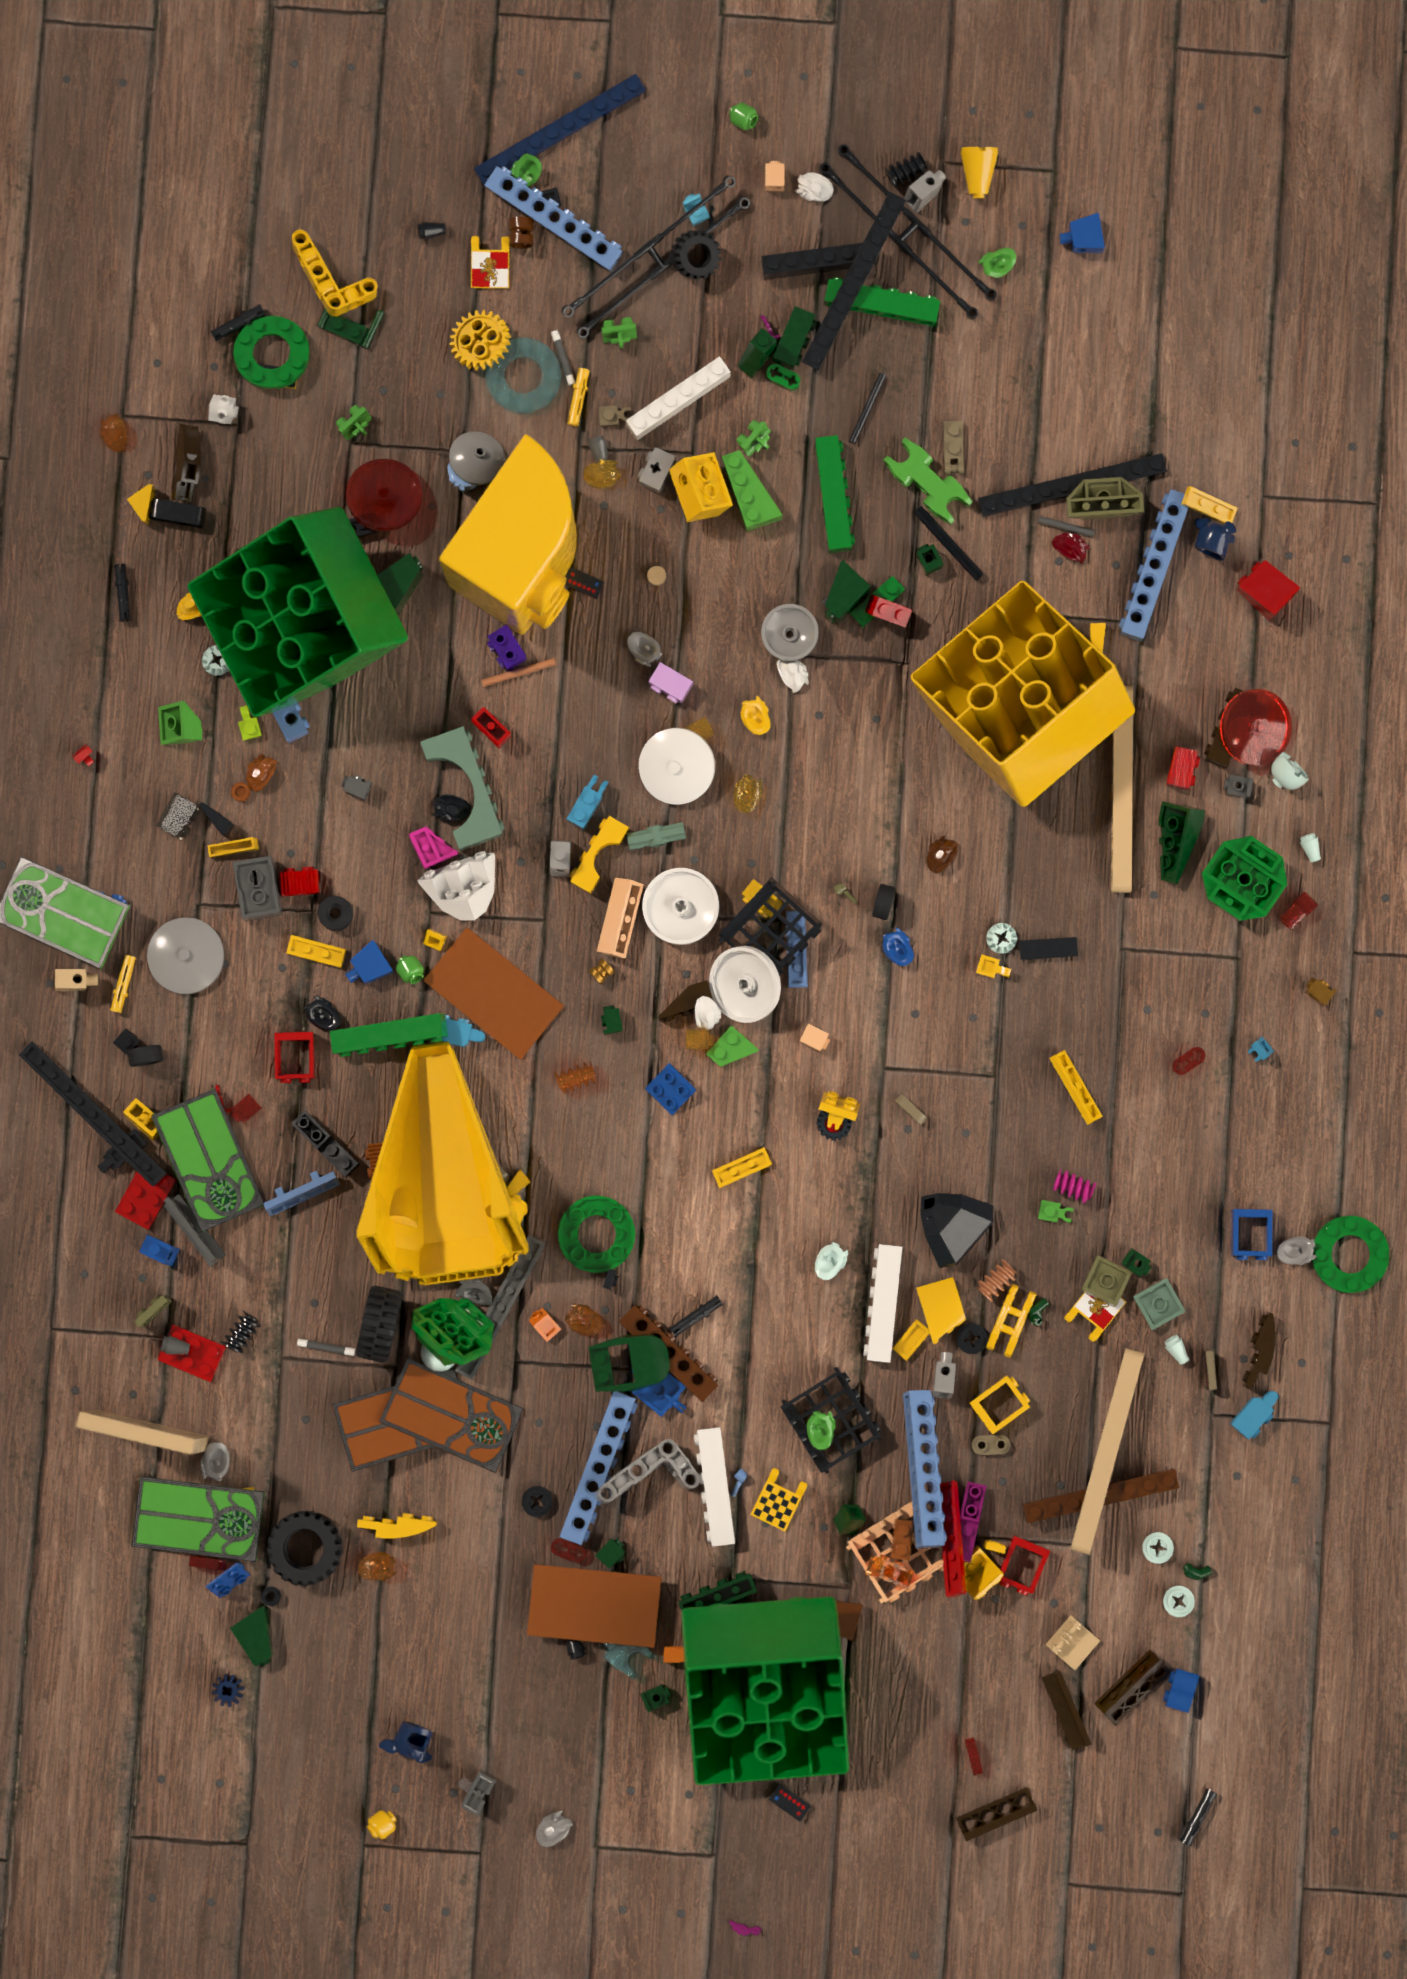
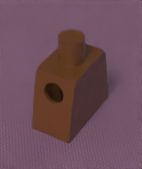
M836 1600L840 1635L853 1641L863 1604Z

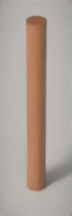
M554 658L482 679L483 687L555 666L556 663Z

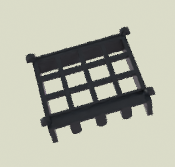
M771 877L719 933L718 936L721 938L718 941L722 943L725 940L732 948L742 946L733 938L740 931L750 940L745 946H750L752 943L755 944L776 964L775 967L780 976L784 972L781 970L785 964L789 966L796 959L794 955L797 951L802 952L809 945L807 941L811 937L815 939L822 931L820 927L823 923ZM775 892L786 900L778 911L767 902ZM763 904L774 914L765 924L755 915ZM788 904L800 913L791 923L780 914ZM802 916L813 925L805 935L794 927ZM776 917L788 926L779 936L768 927ZM751 918L762 927L753 937L743 928ZM790 929L801 938L793 948L782 940ZM764 930L775 939L767 949L756 940ZM778 942L788 951V954L781 961L777 960L770 953Z
M838 1367L834 1368L835 1373L790 1401L782 1400L783 1405L780 1406L819 1471L826 1474L829 1473V1468L876 1439L878 1441L882 1440L879 1435L880 1427L876 1421L871 1422L868 1417L871 1415L866 1405L862 1406L858 1401L861 1398L855 1388H850L848 1383L851 1380L846 1372L841 1373ZM837 1377L844 1389L831 1396L824 1384ZM821 1386L828 1399L816 1406L809 1393ZM846 1392L853 1405L841 1412L834 1399ZM806 1396L812 1409L800 1416L793 1403ZM831 1402L838 1413L833 1418L835 1420L841 1418L848 1429L837 1437L833 1434L831 1444L835 1443L841 1456L830 1463L822 1450L812 1446L808 1438L807 1426L803 1421V1418L814 1411H819V1408ZM856 1408L863 1421L850 1427L843 1415ZM866 1424L873 1436L860 1443L853 1431ZM850 1433L857 1446L845 1453L838 1440Z

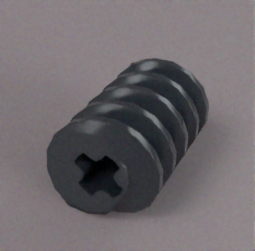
M920 152L916 153V157L910 155L909 160L904 158L902 160L903 164L897 161L896 167L890 164L889 170L884 167L889 182L895 189L897 188V182H900L903 186L905 178L910 183L912 175L915 179H918V172L921 175L925 174L924 170L927 167Z
M244 1310L242 1311L245 1317L238 1316L241 1323L234 1322L237 1329H229L232 1336L225 1335L228 1342L221 1341L227 1348L238 1353L244 1352L241 1346H248L245 1339H253L249 1333H257L254 1326L261 1327L259 1321Z

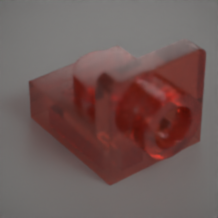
M247 1094L238 1104L230 1109L233 1111L232 1117L238 1123L240 1121L246 1123L262 1107L250 1094Z

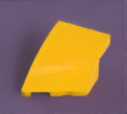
M948 1278L916 1288L932 1342L936 1344L941 1336L946 1332L949 1334L956 1326L966 1320L954 1278Z

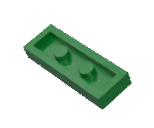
M891 576L872 594L894 601L905 589L894 576ZM871 595L850 613L862 628L875 618V616L865 612Z

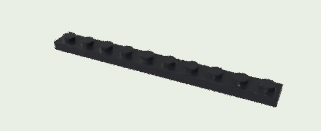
M889 192L802 363L819 371L906 202L902 197Z
M1161 453L978 498V503L983 518L1068 497L1085 479L1122 477L1127 482L1164 474L1167 472L1163 454Z
M33 1041L19 1054L152 1187H155L167 1175Z

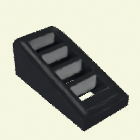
M201 802L199 804L201 810L226 838L233 829L234 824Z

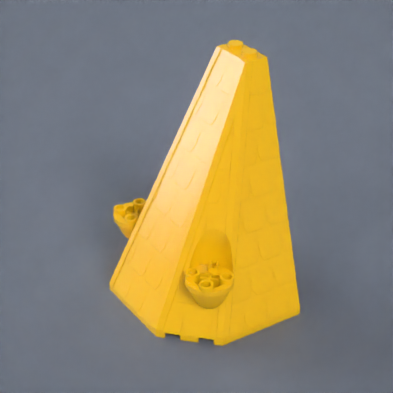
M449 1041L411 1047L357 1228V1238L377 1273L383 1275L386 1271L395 1273V1278L408 1281L409 1277L418 1280L420 1285L426 1286L500 1275L504 1272L506 1265L511 1266L518 1261V1255H525L529 1252L528 1242L521 1227L523 1217L528 1211L527 1203L521 1200L520 1195L509 1196L461 1067Z

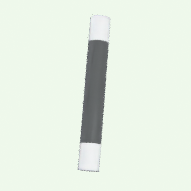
M556 330L551 332L568 385L573 386L576 382L559 332Z
M299 1338L297 1341V1346L350 1356L355 1354V1348Z

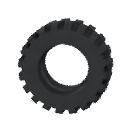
M376 1285L370 1288L355 1353L359 1358L381 1363L388 1362L403 1298L401 1291Z
M299 1511L281 1519L274 1526L268 1538L267 1554H269V1563L274 1568L273 1571L279 1574L282 1580L296 1586L317 1584L332 1575L339 1565L341 1555L343 1554L342 1537H340V1531L334 1526L333 1521L324 1517L323 1514L313 1511ZM297 1531H313L320 1537L323 1543L322 1556L312 1566H299L292 1562L288 1556V1541Z

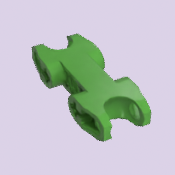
M904 438L901 444L909 454L908 460L898 463L886 456L883 462L894 478L905 488L913 482L928 497L922 502L923 505L934 516L951 526L954 519L947 510V504L952 500H957L969 507L973 501L964 491L962 485L952 476L948 475L944 480L939 478L928 467L933 462L932 457L922 447Z

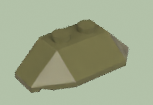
M1122 477L1085 479L1066 498L1068 518L1081 520L1110 519L1144 513L1143 493Z

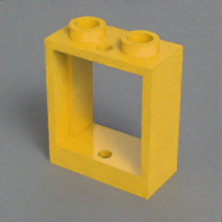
M1007 1375L969 1402L991 1434L996 1433L1030 1408L1028 1405L1030 1402L1029 1398L1024 1392L1020 1394L1017 1390L1018 1383L1013 1377L1009 1378ZM1006 1383L1020 1401L1022 1407L995 1425L979 1402Z

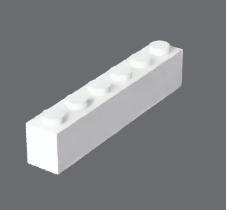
M719 356L628 418L626 426L635 439L639 440L730 378V370Z
M879 1244L878 1248L874 1249V1260H877V1265L872 1268L871 1279H875L874 1287H870L869 1298H873L872 1306H868L867 1317L871 1318L870 1325H866L865 1337H869L868 1345L864 1344L863 1356H867V1360L889 1363L891 1360L902 1247Z
M720 1427L697 1430L698 1434H694L695 1446H699L700 1453L696 1454L697 1464L702 1465V1473H699L700 1485L704 1484L705 1492H701L702 1503L707 1504V1511L704 1512L705 1523H709L710 1531H706L707 1542H711L712 1547L735 1544Z

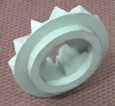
M217 645L209 647L203 652L202 664L209 674L219 676L229 671L223 657L220 659L221 667L217 663H212L214 660L212 654L222 657Z
M1005 923L993 925L988 930L986 936L989 948L1000 954L1011 951L1017 942L1016 931ZM1006 931L1005 938L1008 942L1002 941L997 945L999 938L995 933L1002 935Z
M1161 1532L1152 1533L1147 1536L1142 1545L1145 1557L1150 1562L1156 1564L1168 1561L1174 1550L1170 1537ZM1158 1539H1160V1546L1166 1548V1550H1159L1156 1556V1551L1150 1546L1156 1545Z
M1174 1586L1166 1591L1164 1595V1608L1172 1616L1184 1617L1194 1607V1596L1186 1587ZM1184 1594L1182 1602L1185 1607L1181 1605L1176 1607L1172 1596L1179 1598Z

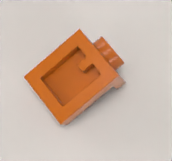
M544 1308L535 1311L528 1320L546 1342L561 1330Z

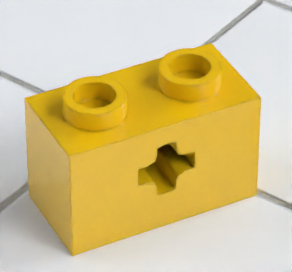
M135 1098L123 1111L124 1117L154 1141L159 1136L151 1118V1115L154 1113Z

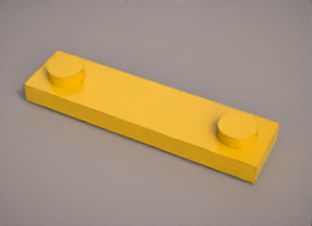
M1063 1050L1050 1057L1049 1059L1053 1067L1059 1074L1087 1125L1103 1117L1066 1051Z

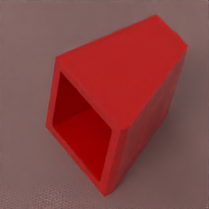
M1264 560L1262 563L1258 561L1251 568L1253 572L1248 577L1244 575L1237 582L1239 586L1236 590L1270 621L1296 595L1300 587L1268 561Z

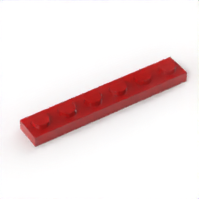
M954 1480L939 1484L940 1492L943 1495L941 1507L945 1515L943 1530L946 1532V1542L942 1546L946 1597L949 1598L967 1594L958 1484Z

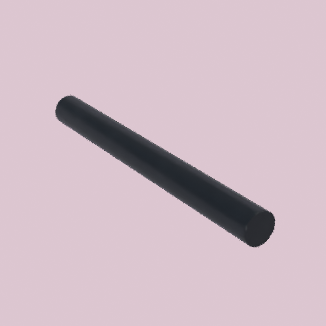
M879 373L849 439V442L852 444H856L886 378V375L883 373Z

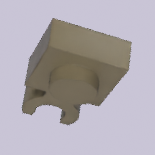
M618 405L599 407L600 427L619 426V420L626 423L628 418L624 414L631 412V408L625 407L618 411Z

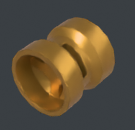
M603 958L598 962V966L588 970L600 985L605 982L606 976H612L615 973Z

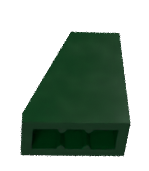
M761 328L749 342L737 367L752 379L775 353L777 340Z
M264 1605L230 1627L255 1667L260 1665L261 1668L271 1662L270 1657L273 1656L267 1608Z

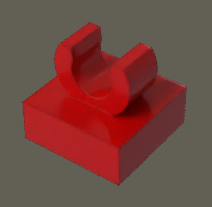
M87 744L72 755L78 764L84 761L89 767L94 763V760L89 756L93 751Z

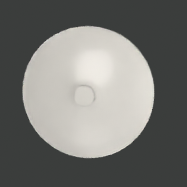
M669 728L655 734L643 747L639 758V774L645 788L658 800L668 804H686L702 796L710 787L715 774V758L709 744L699 734L685 728Z
M674 868L662 872L651 881L643 897L642 910L647 926L658 938L671 944L686 945L699 941L714 927L719 914V900L714 886L704 875L688 868Z
M737 946L720 954L712 965L709 976L712 998L718 1008L721 1009V1012L727 1017L738 1022L751 1023L765 1018L774 1010L781 992L780 977L774 963L762 951L750 946Z

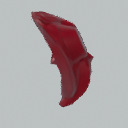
M1065 532L1058 534L1051 542L1053 548L1063 556L1073 561H1079L1081 564L1086 558V549H1090L1089 545L1085 543V539H1082L1079 534Z

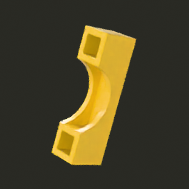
M611 816L602 820L598 827L601 829L597 836L593 835L589 842V845H591L588 852H583L579 859L581 864L578 869L574 868L569 876L572 878L571 884L590 895L600 880V876L594 867L596 855L606 846H620L629 831L628 826Z

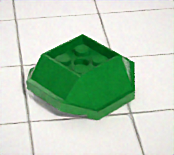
M1252 836L1223 841L1201 873L1207 900L1238 921L1266 917L1287 886L1283 857ZM1239 876H1247L1248 884H1241Z
M439 1298L412 1311L411 1323L416 1339L444 1366L452 1364L465 1365L490 1352L494 1323L469 1299Z

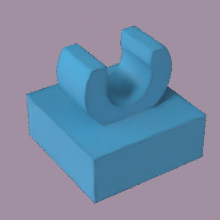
M1263 1036L1251 1045L1252 1048L1248 1051L1249 1054L1253 1051L1258 1053L1255 1062L1261 1058L1262 1060L1266 1059L1274 1052Z

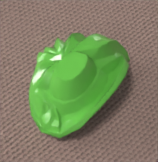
M524 154L513 164L511 176L515 179L518 177L522 178L528 183L526 186L529 187L538 180L541 174V162L533 155Z
M1002 248L993 253L989 251L983 255L978 264H983V273L986 276L1002 277L1013 268L1016 263V254L1011 248Z
M815 1411L807 1422L808 1438L812 1446L818 1450L827 1449L832 1443L833 1432L836 1429L835 1419L830 1411L828 1414Z

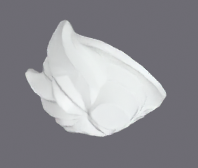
M807 173L799 176V190H795V192L809 202L812 200L826 201L832 197L833 185L827 178L817 173Z
M778 659L777 667L783 682L792 689L793 693L799 691L804 683L809 684L807 669L799 660L784 661Z
M706 996L697 999L695 1005V1019L698 1028L703 1030L712 1029L721 1019V1009L718 1008L711 998Z

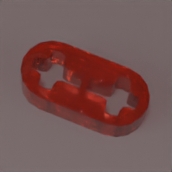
M1200 1047L1190 1049L1172 1063L1173 1072L1177 1075L1186 1074L1205 1060V1051ZM1193 1051H1195L1196 1053H1201V1055L1199 1056L1201 1059L1200 1061H1198L1197 1059H1194L1193 1061L1189 1060V1058H1191L1194 1055ZM1178 1061L1179 1063H1183L1185 1061L1188 1062V1064L1184 1066L1185 1071L1176 1070V1067L1178 1066Z
M562 1538L555 1539L551 1544V1551L554 1555L574 1562L583 1561L587 1554L584 1546ZM562 1542V1546L568 1548V1550H561L560 1553L556 1552L557 1548L554 1547V1544ZM577 1548H580L583 1557L574 1558L575 1554L570 1553V1549L577 1550Z
M190 1556L188 1566L225 1570L226 1560Z
M974 1737L964 1739L973 1775L983 1774Z

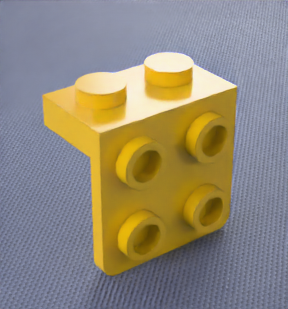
M978 1545L973 1549L971 1562H964L966 1591L974 1600L982 1598L993 1585L1000 1582L1004 1575Z

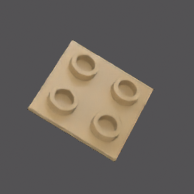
M1070 1615L1045 1645L1076 1670L1100 1640Z

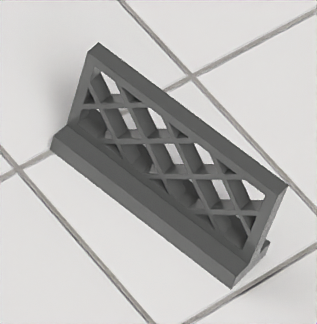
M180 1194L174 1198L167 1197L164 1200L166 1210L210 1267L226 1256L208 1230L200 1232L190 1207Z

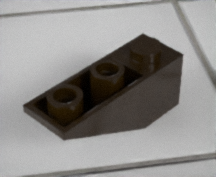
M707 980L688 986L658 1016L659 1021L663 1020L665 1023L674 1020V1016L679 1014L682 1017L693 1014L692 1010H695L697 999L702 996L713 1000Z

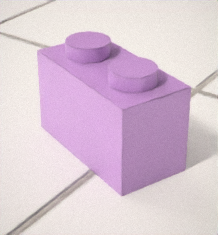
M661 662L648 681L652 691L658 694L661 692L666 694L667 699L675 704L677 702L682 704L693 686V681Z

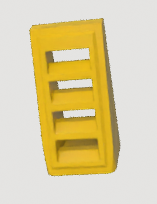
M521 1169L507 1186L509 1196L516 1195L530 1183V1180Z

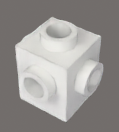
M214 394L209 404V420L221 424H231L233 418H236L238 415L236 398Z

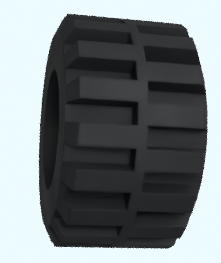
M689 230L687 233L683 232L680 234L681 237L675 239L676 244L671 246L673 252H670V256L673 257L671 262L675 265V270L679 271L681 275L692 279L708 278V275L714 274L713 270L719 267L717 265L718 261L721 262L719 254L722 253L721 249H718L720 245L715 241V238L709 235V233L697 230ZM698 243L704 249V258L700 264L692 266L688 261V251L691 246Z

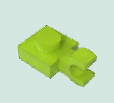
M247 705L239 707L243 721L238 722L243 741L262 736L258 719L256 717L251 718Z

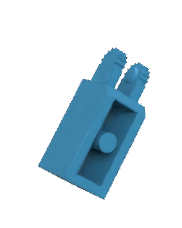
M595 774L588 786L584 787L567 817V822L583 831L603 798L602 794L609 783L604 780L598 792L592 790L598 780V776Z
M445 1015L448 1037L442 1038V1042L449 1041L451 1045L466 1047L470 1041H485L486 1036L484 1032L473 1029V1025L469 1024V1020L458 1018V1021L450 1020L451 1016Z
M1268 1391L1262 1398H1251L1229 1424L1246 1439H1254L1261 1431L1259 1429L1263 1423L1267 1424L1273 1418L1272 1412L1274 1410L1271 1407L1279 1399L1277 1392Z

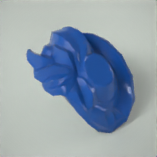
M896 927V932L884 934L883 951L893 963L899 966H906L914 958V952L909 943L910 939L905 932Z

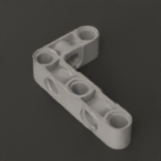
M666 1439L610 1478L608 1482L598 1488L595 1497L599 1503L607 1504L617 1496L622 1495L662 1464L666 1466L668 1471L685 1490L697 1487L700 1477L678 1445L673 1440ZM664 1444L670 1446V1454L663 1451ZM633 1467L640 1469V1476H635L632 1473ZM686 1476H691L694 1479L693 1485L686 1483ZM603 1489L609 1491V1499L602 1497L601 1491Z

